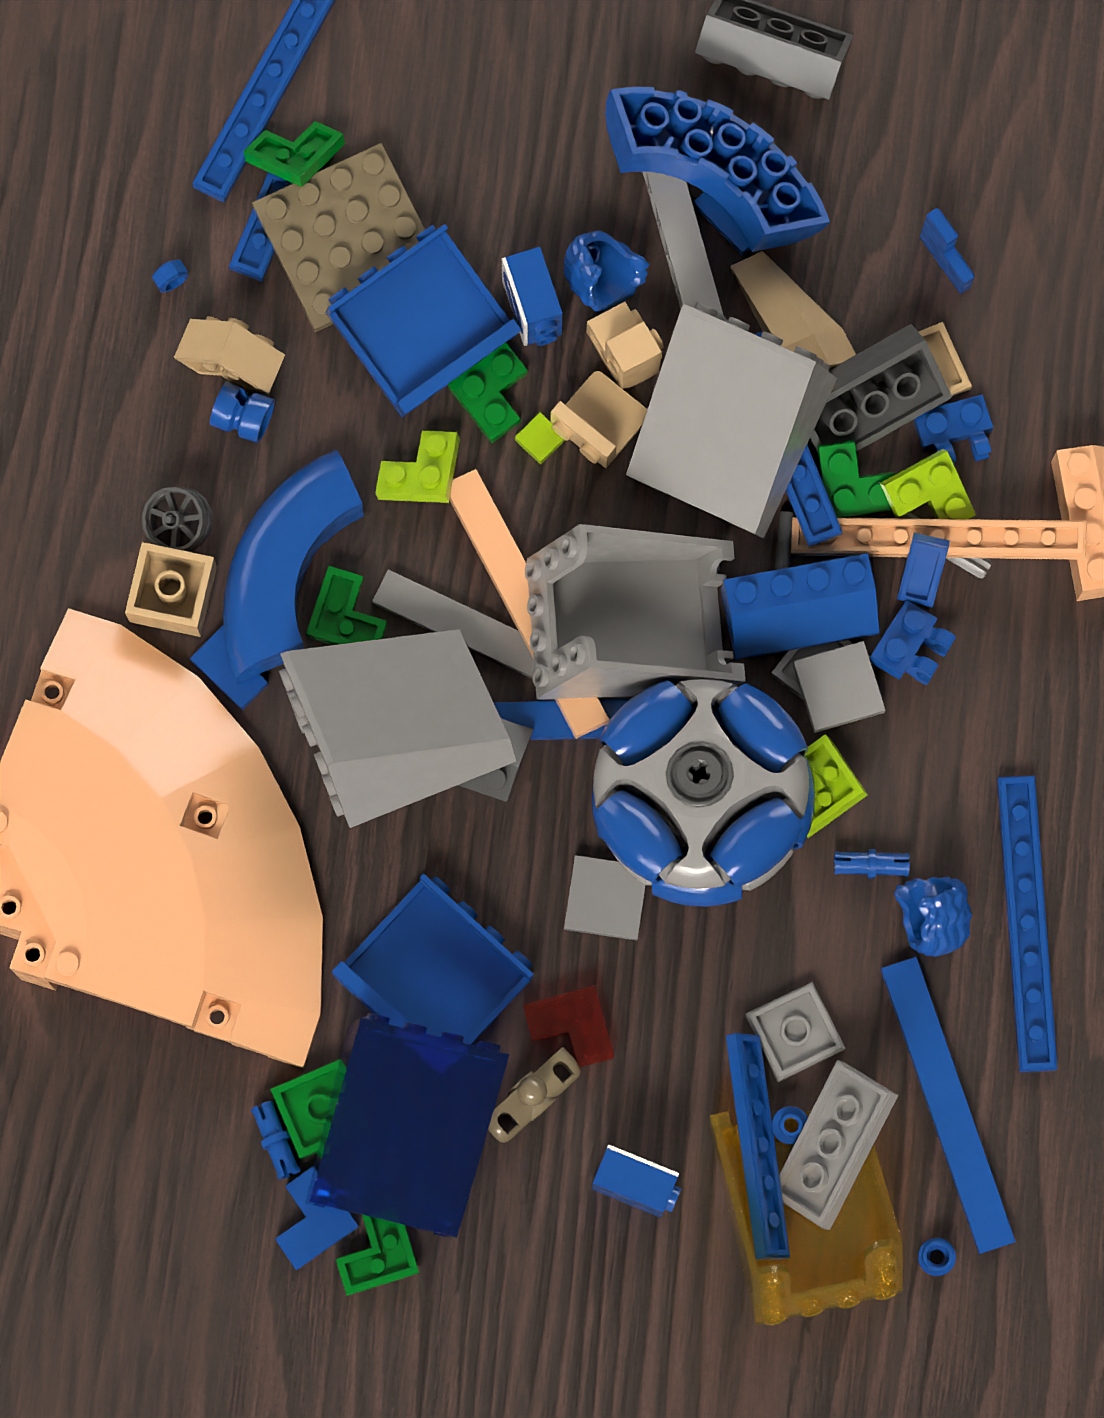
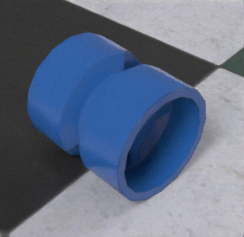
M227 381L216 398L210 417V425L226 432L236 429L239 437L258 444L270 423L275 400L259 393L249 396L247 395L246 388Z

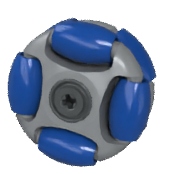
M694 679L679 681L676 685L665 680L636 694L608 722L599 738L603 747L599 749L593 777L591 802L595 827L598 836L604 840L623 868L643 885L652 886V895L686 906L709 907L742 900L743 890L751 891L765 883L786 864L793 855V850L803 847L811 828L815 807L814 779L808 759L804 757L808 751V746L792 717L766 693L749 684L737 687L736 684L719 680Z

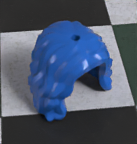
M592 231L587 234L578 235L570 243L564 257V274L571 290L580 297L584 305L591 307L594 311H607L626 302L629 297L635 294L636 287L645 283V277L648 274L647 268L650 264L644 257L633 253L627 245L613 239L607 233Z
M931 877L928 880L915 878L912 881H907L904 886H896L894 896L903 911V925L911 948L925 956L938 957L953 952L964 945L970 936L972 911L967 902V888L962 881L956 878L950 879V877Z

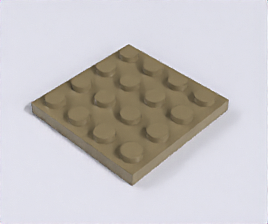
M382 143L317 172L303 187L291 184L252 202V207L314 332L333 324L325 313L327 308L331 306V303L328 301L329 298L345 287L349 292L360 285L358 278L374 266L378 271L390 264L387 260L389 255L402 246H405L407 250L419 243L416 236L425 230Z

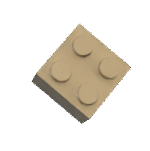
M142 542L125 610L129 622L201 637L217 570L214 557Z

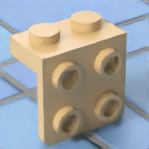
M596 371L592 373L566 404L560 401L551 411L550 422L553 424L552 429L564 440L568 441L570 439L579 446L580 452L588 460L595 464L598 462L604 468H607L642 428L648 409L605 374Z

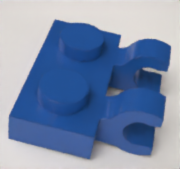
M983 394L935 407L913 419L923 451L933 448L936 453L944 449L948 451L954 465V462L957 460L950 443L968 439L975 462L989 458L988 453H991V447L985 434L992 432L993 425Z
M906 600L870 656V663L899 680L904 672H906L920 683L927 685L934 675L938 664L927 657L916 656V653L921 645L924 644L936 654L945 657L956 636L945 629L934 628L933 626L938 618Z

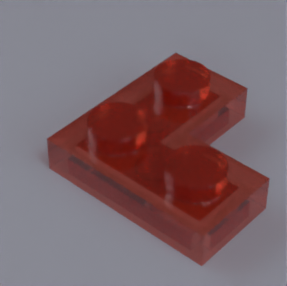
M595 985L523 1005L532 1043L569 1033L575 1059L580 1068L615 1058Z

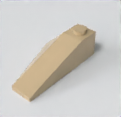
M763 251L730 266L762 331L782 339V347L793 352L796 346L804 348L816 354V357L824 360V363L831 366L830 369L856 355L844 330Z

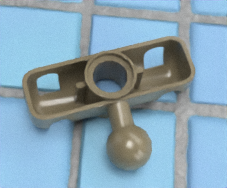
M562 1047L535 1073L531 1071L507 1093L509 1096L481 1121V1124L499 1142L505 1143L510 1141L525 1126L540 1116L556 1101L562 1092L578 1079L581 1073L579 1064ZM556 1065L564 1066L572 1074L563 1083L553 1072V1067ZM500 1116H508L517 1126L506 1134L498 1124L497 1119Z

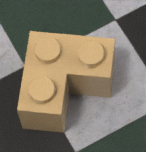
M623 302L587 321L586 332L614 381L624 391L659 373L660 362L663 358L661 351L664 348L663 342L655 329L649 331L636 309L630 311L626 302Z
M207 316L206 320L190 319L174 358L199 374L222 376L233 384L246 388L247 392L269 394L285 354L273 347L274 342L269 338L249 332V326L238 319L228 318V321H221Z

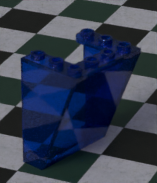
M368 1013L367 1017L359 1018L347 1029L306 1204L323 1208L325 1206L332 1207L340 1211H349L415 1227L418 1230L434 1232V1235L457 1238L509 1054L500 1052L501 1046L494 1043L479 1041L478 1044L470 1045L463 1043L464 1037L458 1034L442 1032L441 1037L426 1034L427 1027L405 1023L404 1028L389 1025L390 1018Z

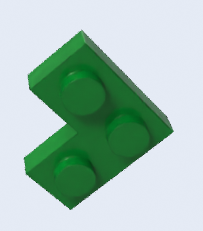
M314 121L294 142L264 130L243 152L245 162L303 187L345 145L343 133Z
M504 343L448 384L449 390L491 444L521 423V419L501 393L528 374V370L508 344Z
M854 441L817 446L821 480L837 518L892 510L880 483L894 476V472L859 476Z
M328 566L306 636L331 645L383 639L388 623L386 620L354 611L364 581L363 576Z
M395 1200L361 1211L372 1248L336 1259L346 1296L420 1274L398 1201Z

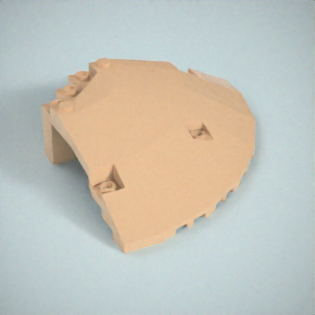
M68 608L40 668L41 673L31 701L25 699L0 761V934L19 940L9 968L23 981L55 991L58 985L81 991L184 1025L195 1032L304 1069L321 1018L324 919L302 832L259 747L197 675L124 626ZM52 687L59 689V695L55 699L46 697L47 690ZM203 812L211 813V822L208 824L200 823V814ZM37 954H40L39 959L35 961ZM215 1011H221L225 1015L224 1021L220 1024L211 1022V1015Z

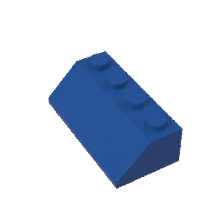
M868 553L723 580L721 595L735 660L879 634L876 588Z

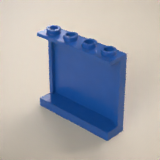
M446 224L438 229L431 225L416 236L419 243L409 250L402 246L389 255L387 260L390 264L380 271L375 266L358 278L360 285L349 292L345 287L328 299L331 306L327 308L325 313L401 418L522 331L514 319L509 320L446 233L448 229Z
M423 873L420 876V882L345 962L341 961L332 970V975L443 1077L533 979V973L529 969L533 965L519 951L516 950L514 954H511L502 945L505 939L493 927L489 925L484 929L474 919L478 915L464 901H461L459 904L454 902L447 895L451 890L438 877L434 875L430 880Z

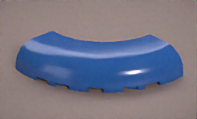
M626 87L610 90L606 100V126L620 173H661L676 177L698 187L714 198L733 217L747 239L751 252L797 243L822 231L830 223L824 205L811 182L807 183L795 167L797 162L791 155L786 157L773 143L775 139L752 122L749 125L733 115V110L709 99L707 102L691 98L687 96V92L679 90L675 93L655 91L654 87Z
M336 449L305 465L279 485L258 509L237 545L229 567L223 605L224 637L229 661L237 683L284 664L281 653L304 649L297 626V598L305 573L312 562V557L320 546L337 532L364 517L362 501L344 461Z

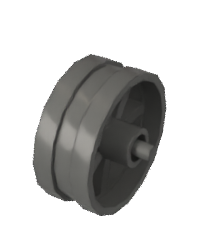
M168 487L155 492L145 503L142 513L143 530L147 539L152 544L182 551H192L200 547L209 537L213 525L212 510L207 499L198 491L187 487ZM179 492L187 495L179 510L173 493ZM165 497L170 509L167 512L158 509L159 504ZM193 501L199 514L191 515L187 511ZM156 515L162 517L163 523L158 529L156 528ZM199 520L197 533L190 528L192 521ZM169 529H172L171 545L160 536ZM182 530L191 541L179 547L180 531Z

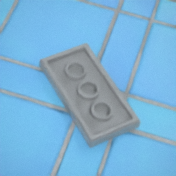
M837 1060L779 1174L783 1203L821 1228L830 1230L898 1094L845 1062Z

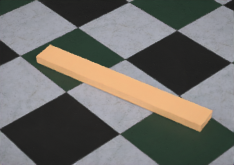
M475 469L453 479L449 500L534 659L533 650L530 647L532 628L531 616L527 610L529 587L528 580L525 577L526 562L479 473ZM598 697L555 699L576 739L609 722V718Z
M792 517V556H856L868 553L869 557H907L913 533L949 540L946 558L1085 560L1086 521L837 518L843 534L809 548L797 518Z

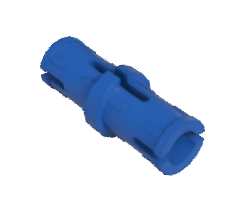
M868 849L867 852L834 851V875H867L869 879H875L876 875L908 877L910 862H908L910 859L909 853H876V849Z
M268 1101L262 1103L261 1108L258 1106L252 1108L251 1112L263 1138L260 1143L263 1150H268L278 1180L291 1177L290 1173H293V1175L301 1171L300 1167L297 1165L288 1142L291 1137L288 1131L283 1130L274 1107V1102Z

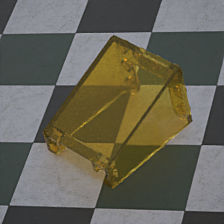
M728 1111L710 1115L711 1135L756 1325L763 1323L766 1325H776L785 1321L786 1318L799 1315L812 1317L820 1314L825 1309L834 1307L851 1308L858 1305L860 1301L874 1298L877 1300H887L894 1297L897 1293L903 1292V1242L874 1144L830 1230L821 1228L783 1203L790 1258L780 1261L756 1260L738 1125H731ZM806 1111L804 1113L807 1115V1117H809L811 1111ZM787 1118L784 1122L785 1130L790 1133L797 1130L798 1124L796 1120ZM774 1136L778 1171L780 1174L794 1144H784Z

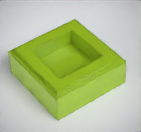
M541 412L515 436V441L540 465L566 441L552 429L553 424Z

